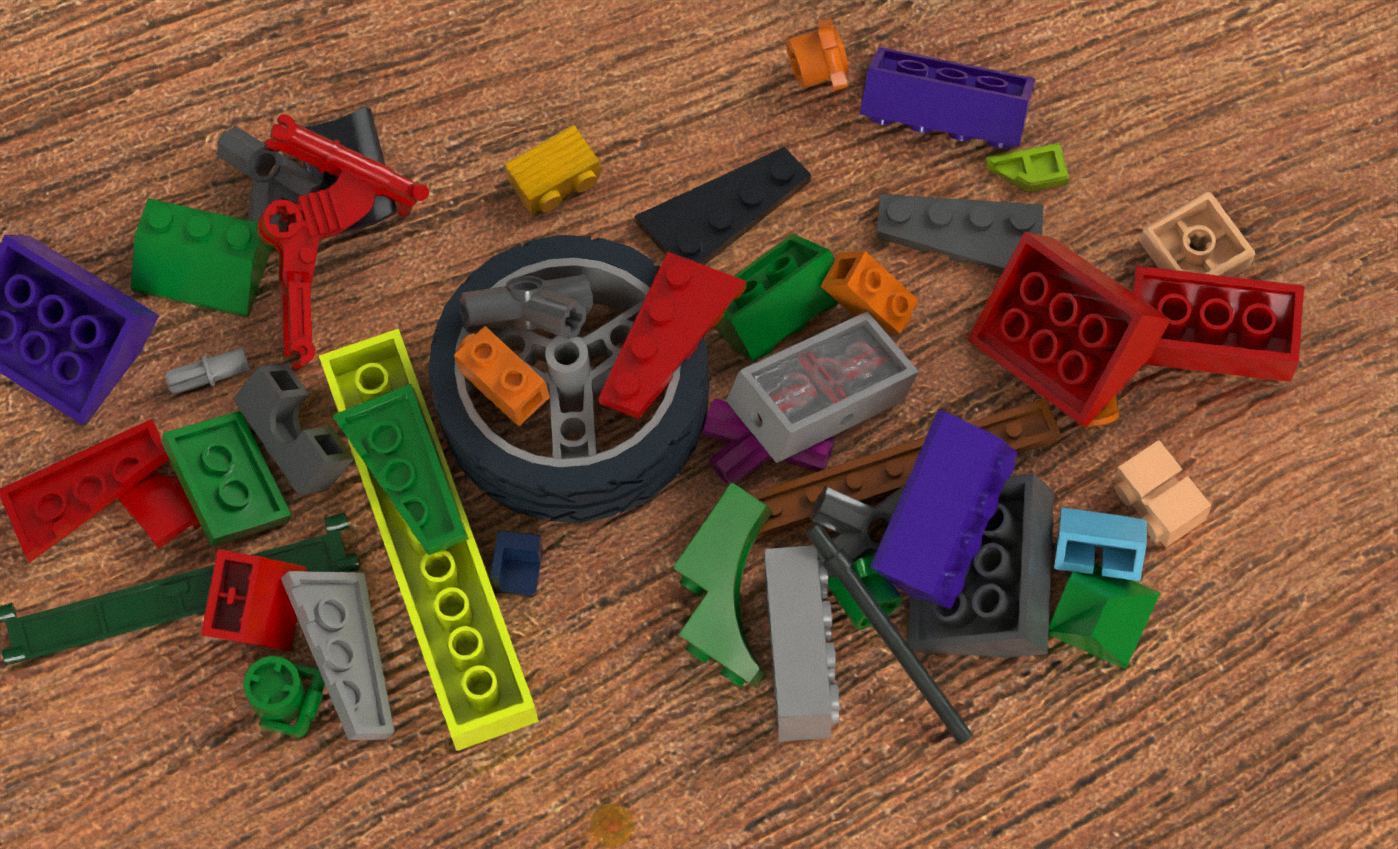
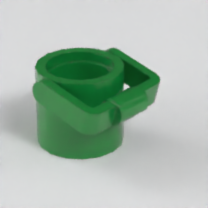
M869 555L854 561L851 567L887 616L890 615L902 603L903 598L891 582L870 568L875 556ZM830 576L828 578V587L857 630L872 626L837 576L834 578Z
M268 656L259 659L250 666L245 674L243 687L253 711L260 719L259 727L300 738L306 735L312 719L316 717L324 696L322 692L325 683L320 671L316 668L291 663L283 657ZM300 675L313 678L307 692ZM298 717L295 726L285 724Z

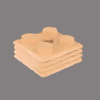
M1211 192L1204 193L1144 227L1140 239L1141 245L1159 269L1233 277L1249 268L1255 255L1253 248ZM1192 243L1196 248L1203 246L1205 247L1204 251L1193 250L1190 248V244Z

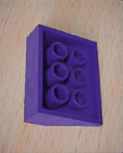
M4 235L0 243V373L80 424L85 425L141 353L159 315L30 235Z

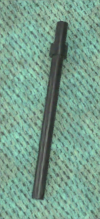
M820 523L811 527L805 534L825 561L822 564L832 578L837 576L957 743L962 744L973 735L855 573L851 567L854 562L843 548L840 550L837 548Z

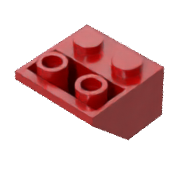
M218 549L201 635L291 652L298 618L281 577L288 571L307 572L308 567Z

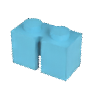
M1061 507L1055 545L1054 569L1093 574L1095 547L1103 548L1101 576L1140 581L1147 545V520Z

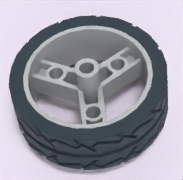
M557 235L532 240L524 244L523 247L519 244L490 258L470 274L465 283L462 282L444 306L431 342L429 377L434 403L443 436L447 440L446 443L459 468L481 491L486 492L487 490V496L511 511L537 519L545 520L550 518V521L582 523L612 517L619 511L623 513L650 500L676 477L677 473H680L697 448L708 412L709 373L707 347L704 337L698 343V348L688 360L685 359L674 372L665 398L652 419L632 438L611 450L601 453L597 452L595 395L602 391L622 349L616 347V345L625 342L658 273L660 266L654 265L656 261L630 246L603 238L591 240V236ZM585 275L589 279L593 294V304L605 305L623 312L581 339L578 336H574L568 339L558 335L550 340L529 330H517L510 326L489 328L512 351H522L518 356L546 381L550 396L553 458L537 456L510 445L492 432L477 414L472 404L473 384L459 372L454 354L465 337L472 333L477 334L480 330L470 332L465 330L459 312V299L463 292L504 287L508 280L519 276H535L545 281ZM602 355L606 356V361L594 370H591L590 361ZM537 360L546 362L548 374L536 369L534 363ZM577 433L583 435L577 441L566 440V437L570 434Z

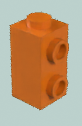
M866 251L839 252L821 284V287L854 317L868 311L887 334H901L902 330L909 324L911 314L919 301Z
M486 326L477 334L472 333L459 344L457 352L454 354L459 372L518 426L550 398L546 381Z

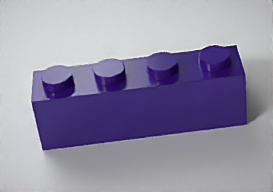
M878 47L868 67L860 115L869 116L870 121L878 124L888 125L892 124L893 121L909 124L908 127L911 130L922 133L932 132V129L948 132L949 137L961 141H969L972 138L987 140L988 144L995 148L1009 149L1012 146L1019 147L1036 78Z
M938 410L870 568L909 596L951 609L955 598L963 590L964 577L970 563L980 550L981 537L987 523L997 510L998 498L1004 483L1014 470L1017 452L1000 437L952 414Z

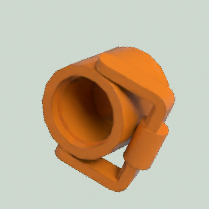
M831 18L818 22L817 30L786 39L788 59L794 77L801 89L828 80L832 81L834 91L849 87L847 76L849 67L846 52Z

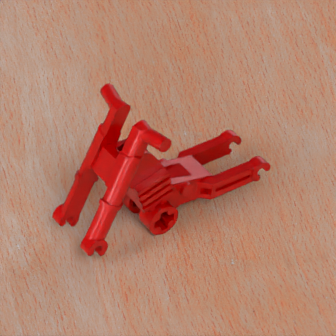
M281 114L277 118L278 124H274L271 128L270 137L272 139H267L264 147L271 152L281 151L318 168V172L321 174L326 172L337 177L334 185L299 196L294 203L288 200L272 202L261 214L256 225L257 234L261 241L269 246H273L279 255L278 284L281 289L282 356L289 357L291 353L299 355V360L292 365V369L296 371L309 363L314 358L316 352L315 346L312 343L311 285L319 240L337 236L361 220L372 208L375 195L378 197L383 196L396 202V213L401 217H406L411 213L412 207L418 201L428 198L429 189L423 184L393 172L390 167L339 144L340 140L335 139L332 141L296 124L289 115ZM274 215H279L280 222L288 223L287 228L283 232H279L278 225L270 224Z

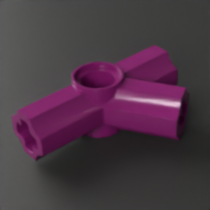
M715 398L706 416L703 435L727 442L728 444L709 459V465L725 486L729 487L731 482L738 486L766 462L773 461V458L727 402ZM832 436L783 461L815 472L824 470L829 462L835 437Z

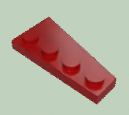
M667 251L599 395V403L640 419L672 380L673 374L678 367L698 348V343L705 334L722 319L724 311L735 298L738 299L744 292L746 281Z
M153 419L0 488V499L29 563L169 460Z

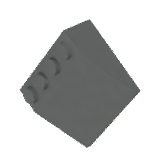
M1034 474L1012 476L1006 479L998 498L997 510L987 523L981 537L980 550L970 563L964 577L963 590L955 598L951 609L910 596L908 646L913 652L1005 658L1048 653L1054 491Z

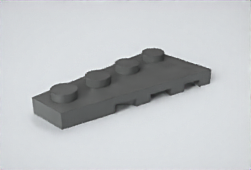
M880 194L877 238L926 253L931 250L949 256L950 260L963 264L966 261L989 267L990 272L1002 275L1023 233L1029 232L1042 235L1044 205Z

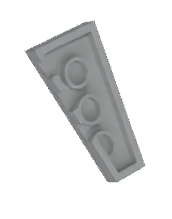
M288 571L281 577V580L348 740H387L395 732L365 574L355 572Z

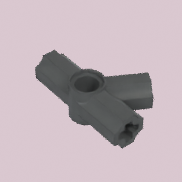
M237 126L224 131L217 142L218 151L216 155L253 178L248 221L257 223L264 210L274 201L288 200L294 203L299 196L315 193L329 187L326 182L297 165L280 152L267 150L263 142ZM276 165L274 171L269 175L271 168ZM274 215L270 224L278 225L280 232L285 229V223L280 222L279 215Z
M585 275L545 281L535 276H519L508 280L504 287L463 292L459 299V312L463 327L467 332L481 330L484 326L488 329L510 326L513 329L524 331L540 328L568 339L579 334L582 325L586 321V314L590 313V309L593 308V294L589 279Z
M905 485L875 507L868 506L825 486L815 501L810 520L837 532L838 534L831 538L839 550L843 548L853 562L865 556L875 555ZM880 518L884 524V533L878 540L872 541L867 534V528L872 520ZM817 550L818 560L824 559Z

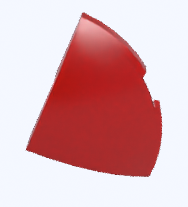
M162 473L148 475L117 498L158 549L191 525L195 529L201 526L177 476H164Z

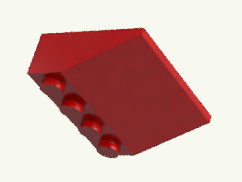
M1024 232L967 340L1080 425L1088 426L1151 357L1171 319L1055 238Z

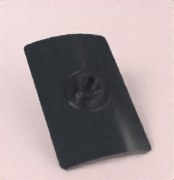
M362 107L351 114L333 121L304 127L332 141L335 139L340 140L339 144L386 165L373 114L369 107ZM303 162L305 170L326 182L329 187L334 185L337 177L326 172L321 174L318 172V168ZM375 195L370 211L361 220L340 234L374 225L395 215L397 212L396 203L386 197Z

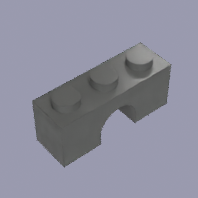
M288 363L258 366L233 398L234 402L298 495L328 491L354 460V457L332 426L302 431L299 423V411L301 405L310 394Z

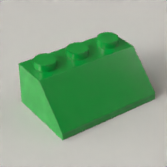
M148 198L135 233L130 288L133 292L249 318L273 246H269L261 241L257 234L256 222Z
M794 233L733 275L746 281V289L724 311V316L715 328L736 352L752 361L768 355L774 350L775 344L788 335L800 332L807 326L811 318L821 311L835 307L839 303L821 287L835 261L831 251Z

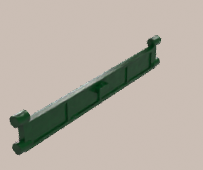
M345 512L325 517V525L328 530L326 535L252 554L253 556L308 567L307 572H353L360 570L357 554L354 553L346 556L340 531L349 529ZM215 565L17 618L13 602L0 605V623L6 622L12 646L2 649L4 663L8 666L203 613L206 611Z

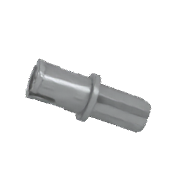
M242 346L239 349L211 358L203 355L201 361L167 371L165 374L171 393L179 394L207 384H211V387L216 386V381L245 372L248 373L251 370Z

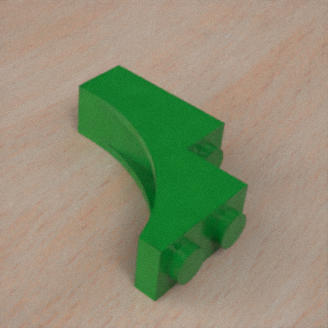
M731 482L673 567L683 576L679 581L682 586L699 597L704 590L708 592L679 635L689 642L685 650L705 664L710 657L722 664L724 667L720 674L740 688L745 681L757 687L765 672L756 661L744 633L741 619L740 592L743 571L755 539L773 512L767 505Z

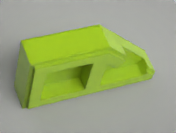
M1060 143L986 157V167L988 170L1027 192L1064 186L1069 183V175Z

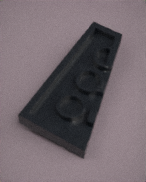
M783 147L635 215V223L665 255L668 251L706 265L810 183L811 173Z

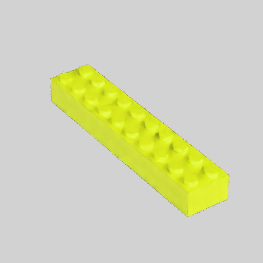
M399 328L319 355L338 413L412 384L469 537L466 541L428 555L349 441L456 751L539 722L531 694Z

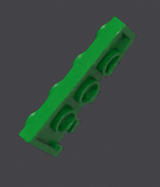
M412 384L332 415L428 555L469 539Z

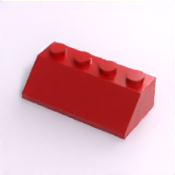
M1136 266L1132 293L1171 319L1153 354L1144 365L1291 382L1299 363L1305 285Z

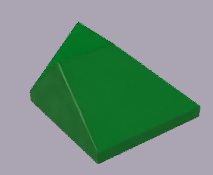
M1094 564L1093 574L1073 572L1065 586L1049 625L1048 635L1126 670L1160 596V592L1133 580L1101 576L1102 567Z

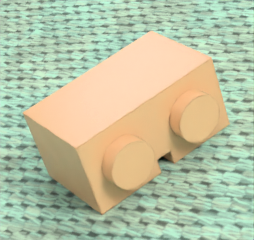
M1158 440L1118 467L1114 480L1116 484L1114 489L1126 506L1132 505L1141 516V519L1147 520V534L1152 539L1158 538L1166 548L1206 521L1212 505L1188 476L1181 481L1175 478L1183 469L1160 440Z

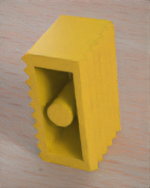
M574 124L504 164L507 180L531 215H536L538 211L549 212L555 209L566 195H571L573 191L584 192L590 189L601 176L597 156L590 149L588 143H586L584 137H582Z

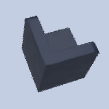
M498 530L490 575L494 593L534 597L536 595L543 555L540 535Z

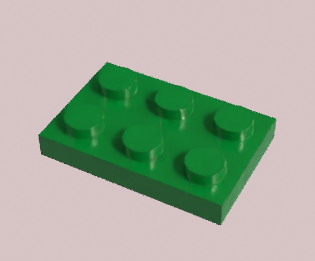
M241 410L163 433L161 443L211 547L289 523L291 513Z

